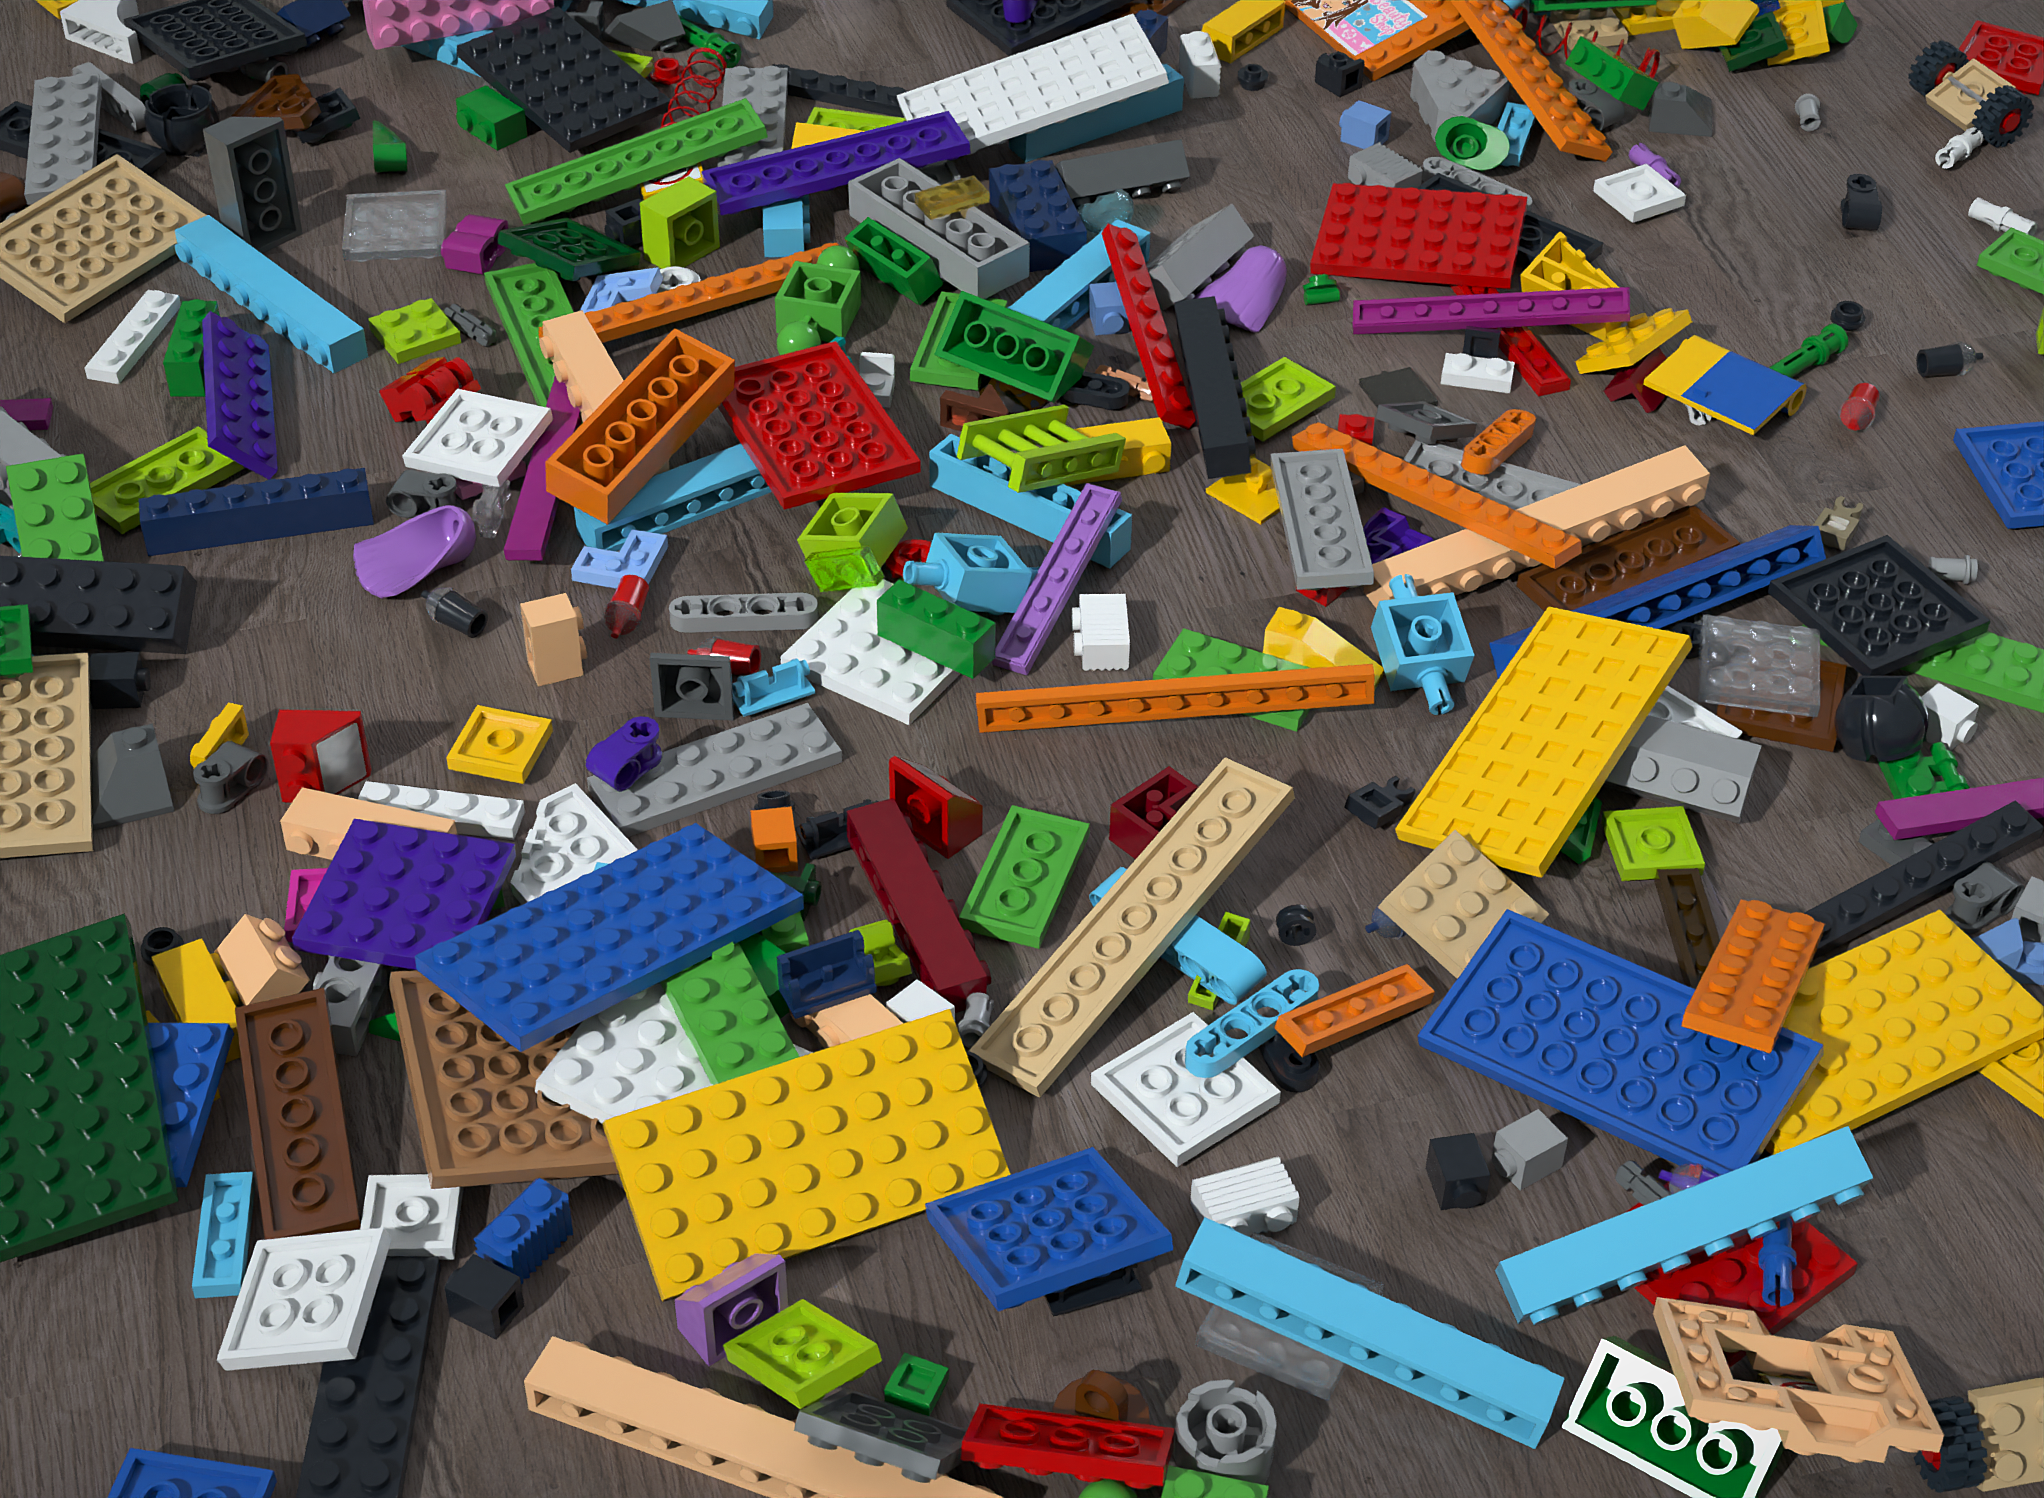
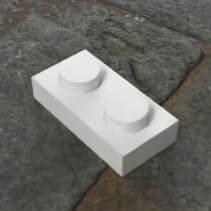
M1446 353L1441 384L1510 393L1515 362L1504 361L1500 358L1474 357L1464 353Z

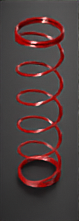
M1521 6L1514 11L1512 17L1517 20L1519 13L1522 11L1521 25L1524 32L1528 12L1525 7ZM1543 15L1540 27L1532 40L1534 41L1538 36L1539 48L1544 56L1556 53L1564 44V53L1567 60V40L1572 28V22L1569 23L1565 37L1560 45L1553 52L1545 53L1541 46V32L1547 15ZM1598 30L1593 35V42L1597 39ZM1622 39L1619 44V48L1616 53L1618 56H1620V52L1624 44V39ZM1649 47L1638 69L1645 73L1649 61L1654 55V62L1649 74L1654 79L1659 66L1660 53L1658 49L1655 50Z
M699 48L690 54L687 66L681 75V81L675 89V96L670 100L668 112L662 119L661 128L677 123L674 122L671 112L680 109L689 117H694L695 115L689 114L684 109L691 110L700 115L693 108L680 106L678 96L687 94L696 102L707 103V112L711 110L710 102L716 98V87L722 83L725 76V68H727V64L720 53L711 48ZM700 52L714 54L720 59L723 65V72L716 64L710 61L697 60L691 63L692 57ZM697 63L711 64L720 72V77L709 80L706 77L695 74L691 66ZM688 70L690 76L684 78L685 73ZM693 78L696 83L703 87L714 88L713 97L708 100L699 92L687 91L684 81ZM682 84L684 91L678 93L679 87ZM690 93L701 96L702 98H704V101L694 98L690 95ZM675 100L677 103V107L671 109L673 101ZM669 115L671 122L664 125L665 120Z

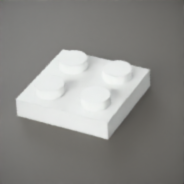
M1647 164L1595 180L1593 190L1632 223L1682 207L1686 199V194Z
M428 1174L369 1175L360 1230L384 1227L392 1238L387 1256L439 1257V1260H452L455 1257L463 1187L431 1189Z

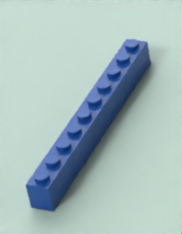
M1789 525L1572 611L1656 629L1662 628L1767 586L1771 580L1826 559L1819 526ZM1535 625L1489 643L1498 679Z

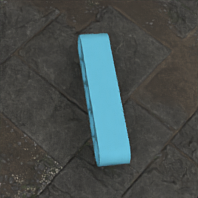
M1119 867L1090 893L1089 899L1093 907L1127 870L1126 868ZM1197 915L1194 916L1160 956L1193 980H1195L1197 975L1201 977L1200 984L1231 1005H1236L1267 976L1265 966L1254 953Z

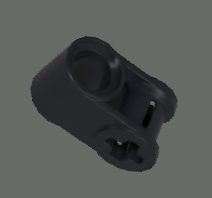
M1852 174L1846 182V197L1840 203L1843 228L1878 230L1882 217V203L1879 201L1876 181L1865 174Z

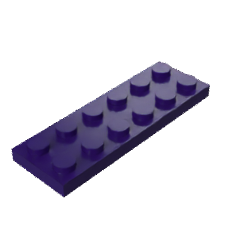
M210 311L202 320L208 447L269 480L278 471L269 345L260 336L249 334L239 328L231 319L220 317Z

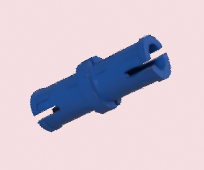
M1790 1217L1780 1221L1779 1229L1763 1236V1247L1758 1253V1264L1763 1270L1762 1299L1769 1305L1775 1306V1290H1780V1306H1786L1794 1299L1792 1271L1796 1268V1252L1791 1248L1793 1222Z

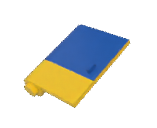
M1697 335L1683 340L1679 348L1650 373L1643 385L1751 435L1759 431L1778 411L1788 416L1794 415L1801 406L1807 390L1806 384Z

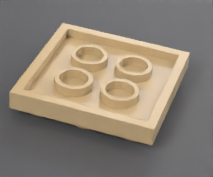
M1456 830L1445 838L1378 907L1457 979L1506 909L1539 923H1542L1549 915L1544 908Z

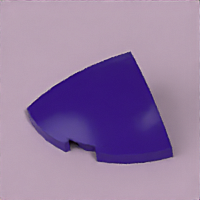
M1384 507L1374 514L1363 527L1372 564L1434 541L1433 538L1410 529L1405 516Z

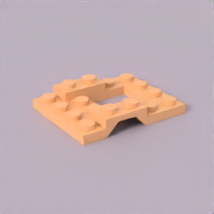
M1657 1297L1653 1316L1689 1417H1695L1700 1421L1711 1424L1721 1421L1745 1424L1759 1431H1767L1771 1428L1777 1429L1784 1449H1790L1795 1453L1807 1456L1814 1455L1815 1453L1840 1456L1854 1463H1861L1865 1460L1884 1463L1889 1446H1894L1902 1451L1911 1453L1918 1452L1919 1450L1939 1453L1944 1434L1893 1331L1843 1324L1815 1342L1772 1336L1754 1311ZM1745 1350L1752 1369L1759 1370L1770 1376L1790 1374L1806 1377L1815 1382L1819 1392L1735 1380L1732 1377L1723 1351L1738 1352Z

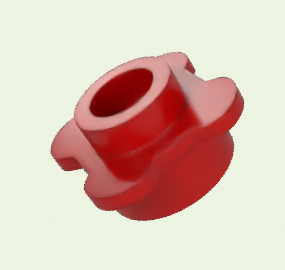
M674 58L658 59L654 63L655 72L650 75L651 80L660 82L663 85L678 83L681 80L680 74L683 73L684 67L679 65V62Z

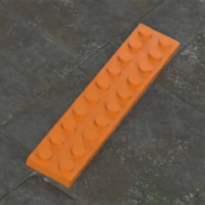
M1450 0L1558 149L1563 152L1606 162L1613 152L1605 142L1606 137L1596 130L1591 123V117L1578 106L1577 98L1563 86L1562 78L1552 71L1549 67V61L1540 55L1535 48V42L1522 31L1521 23L1515 20L1508 12L1509 7L1500 0Z

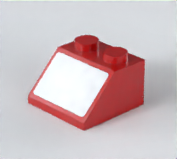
M279 710L270 746L282 802L292 803L301 788L338 795L371 775L372 769L361 711Z
M897 756L889 759L890 799H895L901 813H908L915 837L949 859L982 835L983 805L976 798L965 794L952 785L944 776L936 774L925 765Z

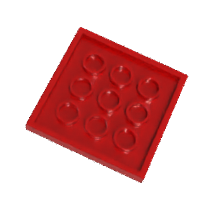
M1688 1169L1678 1175L1695 1181L1699 1177L1698 1174ZM1670 1182L1663 1185L1672 1194L1685 1190V1188ZM1639 1202L1638 1204L1630 1208L1628 1211L1634 1210L1644 1205H1642ZM1791 1216L1790 1218L1793 1222L1791 1248L1796 1252V1268L1792 1271L1794 1299L1786 1306H1780V1290H1775V1306L1763 1301V1270L1758 1264V1253L1763 1247V1237L1751 1240L1749 1234L1732 1239L1735 1246L1718 1255L1708 1257L1704 1250L1689 1256L1691 1264L1672 1273L1664 1274L1662 1267L1645 1274L1647 1281L1634 1288L1654 1306L1657 1297L1754 1311L1773 1336L1853 1276L1858 1263L1809 1222L1804 1220L1794 1223ZM1780 1221L1776 1222L1778 1229L1780 1228ZM1745 1350L1738 1352L1723 1351L1729 1368L1747 1355Z

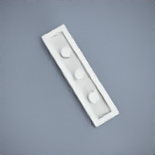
M147 290L85 366L87 379L120 384L180 309L179 295L164 293L159 290Z
M369 781L365 782L358 797L359 800L455 820L458 834L506 840L515 839L525 813L523 800Z

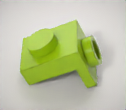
M888 920L853 928L849 931L850 933L859 930L863 936L865 956L872 954L875 984L877 986L894 984L899 980V977L912 974L909 957L896 946L892 924Z

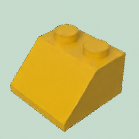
M1684 0L1673 15L1672 21L1682 49L1736 45L1760 10L1758 5L1750 0Z

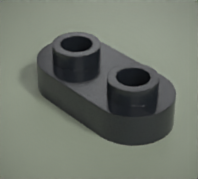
M1083 372L1081 379L1062 397L1072 404H1084L1113 411L1124 407L1129 402L1130 386L1125 380L1118 377Z
M1277 1033L1258 1047L1276 1083L1284 1090L1295 1093L1305 1092L1313 1088L1317 1083L1319 1061L1314 1052L1301 1057L1280 1033Z

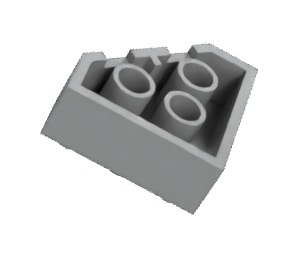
M1428 50L1414 62L1410 96L1413 102L1418 103L1419 113L1425 125H1430L1431 136L1435 142L1439 126L1452 117L1465 116L1491 125L1504 112L1508 101L1510 82L1506 76L1499 74L1495 70H1486L1474 66L1468 61L1445 56L1442 52Z

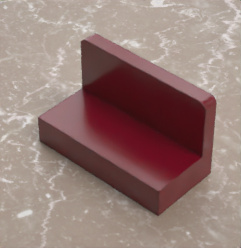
M1659 346L1634 365L1622 367L1604 389V393L1611 402L1633 393L1646 413L1653 412L1666 395L1643 385L1644 379L1667 359Z

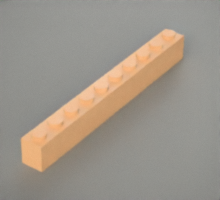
M1684 445L1515 511L1533 517L1553 528L1562 530L1580 539L1581 545L1585 546L1592 542H1600L1606 537L1623 530L1633 529L1639 524L1654 518L1664 517L1677 509L1697 504L1705 497L1710 473ZM1464 529L1372 564L1374 584L1364 585V593L1377 609L1379 601L1394 599L1392 590L1389 587L1390 580L1398 575H1402L1403 582L1406 584L1404 576L1409 574L1414 579V586L1418 596L1452 592L1456 596L1466 591H1473L1479 586L1494 580L1504 579L1512 573L1530 566H1538L1541 563L1469 529Z
M552 1336L524 1380L528 1409L530 1411L769 1498H1004L985 1486H972L949 1478L946 1474L936 1480L931 1479L929 1483L917 1482L904 1477L901 1474L902 1468L884 1462L883 1466H872L862 1463L854 1458L855 1452L839 1446L835 1450L819 1448L808 1442V1435L794 1431L796 1420L789 1421L767 1413L764 1409L754 1404L744 1405L730 1400L709 1388L700 1389L678 1381L670 1374L664 1372L655 1373L635 1366L623 1357H610L590 1350L586 1345L577 1341L568 1342Z

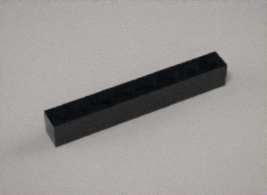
M1215 296L1174 302L1177 331L1208 479L1251 473L1250 458H1256L1255 441L1251 432L1250 419L1247 417L1245 398H1243L1237 363L1234 360L1233 346L1230 343L1224 308H1217Z

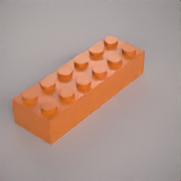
M674 328L545 462L546 491L608 525L734 390L735 360Z

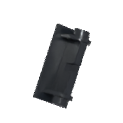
M865 799L863 803L843 808V813L840 814L834 811L814 818L810 816L806 818L805 823L795 827V831L810 860L850 848L851 845L847 839V810L879 801L871 802L870 799Z
M1135 1263L1112 1271V1273L1104 1277H1095L1072 1285L1062 1292L1044 1295L1053 1317L1142 1291V1287L1133 1270L1137 1268L1138 1264Z

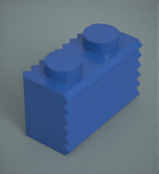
M536 1178L473 1239L476 1242L474 1245L477 1248L476 1253L479 1257L519 1276L521 1284H524L523 1279L530 1278V1272H536V1266H542V1260H548V1254L555 1253V1248L561 1247V1242L567 1241V1236L573 1235L568 1194L543 1179Z

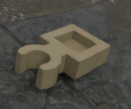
M1840 496L1835 500L1833 510L1825 507L1812 526H1819L1824 545L1844 551L1858 530L1863 504L1858 503L1855 508H1846L1843 506L1845 497Z

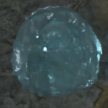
M1117 189L1112 194L1097 197V200L1093 203L1081 204L1078 208V214L1086 230L1098 235L1105 229L1108 223L1112 224L1117 219L1130 224L1134 214L1133 200L1128 192Z

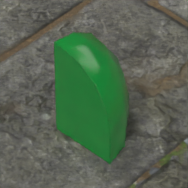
M1842 2L1823 7L1828 42L1833 44L1849 42L1858 24L1847 4Z

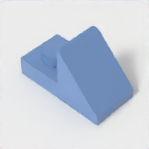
M2018 918L2011 919L1972 939L2018 983L2044 985V943L2023 941Z

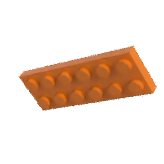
M1741 899L1684 1012L1681 1027L1771 1054L1820 943L1825 923L1815 921L1814 918L1804 913H1787L1773 909L1763 901H1746Z

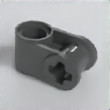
M1575 79L1570 82L1569 92L1577 98V104L1581 110L1591 117V123L1596 130L1601 131L1623 119L1624 106L1621 101L1589 80Z
M413 469L405 470L386 497V504L391 512L403 518H414L422 513L445 505L461 508L454 492L457 488L456 479L452 475L443 473L435 474L419 472Z
M233 741L223 743L216 752L194 768V780L199 784L200 794L197 798L200 810L209 814H220L231 809L237 801L250 790L259 786L264 780L268 771V758L262 753Z
M1983 863L1974 872L1956 881L1953 887L1955 899L1953 904L1946 910L1945 915L1965 934L1976 933L2000 916L2010 913L2017 905L2025 887L1992 863Z

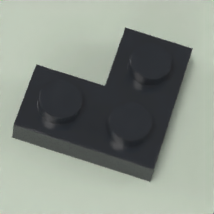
M338 88L315 98L321 113L312 121V125L303 131H294L302 144L315 143L323 139L325 134L334 130L347 129L353 125L354 121L361 118L354 104L343 90Z

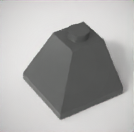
M668 0L618 15L601 34L603 41L646 51L660 48L662 52H666L676 48L678 41L686 33L673 1Z
M1675 82L1659 83L1648 102L1649 132L1712 137L1711 98L1686 85H1679Z
M650 653L655 717L734 720L730 656Z
M153 724L111 733L91 756L93 831L175 812Z

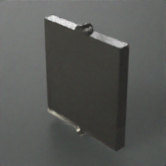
M1411 367L1391 372L1382 371L1381 374L1359 379V386L1377 408L1379 404L1419 401L1438 406V400Z

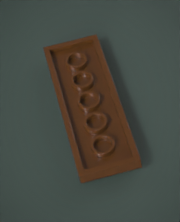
M1688 505L1672 511L1664 517L1654 518L1639 524L1633 529L1622 531L1600 542L1582 548L1581 554L1556 569L1543 564L1519 574L1517 587L1544 611L1548 607L1572 611L1740 545V542L1695 505Z
M324 987L236 1007L235 1015L265 1240L360 1229L361 1213L328 997Z

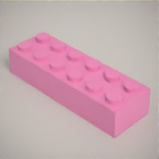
M362 0L367 33L375 50L509 26L554 8V0Z

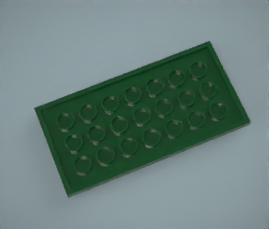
M125 913L0 955V1263L179 1201L132 929Z

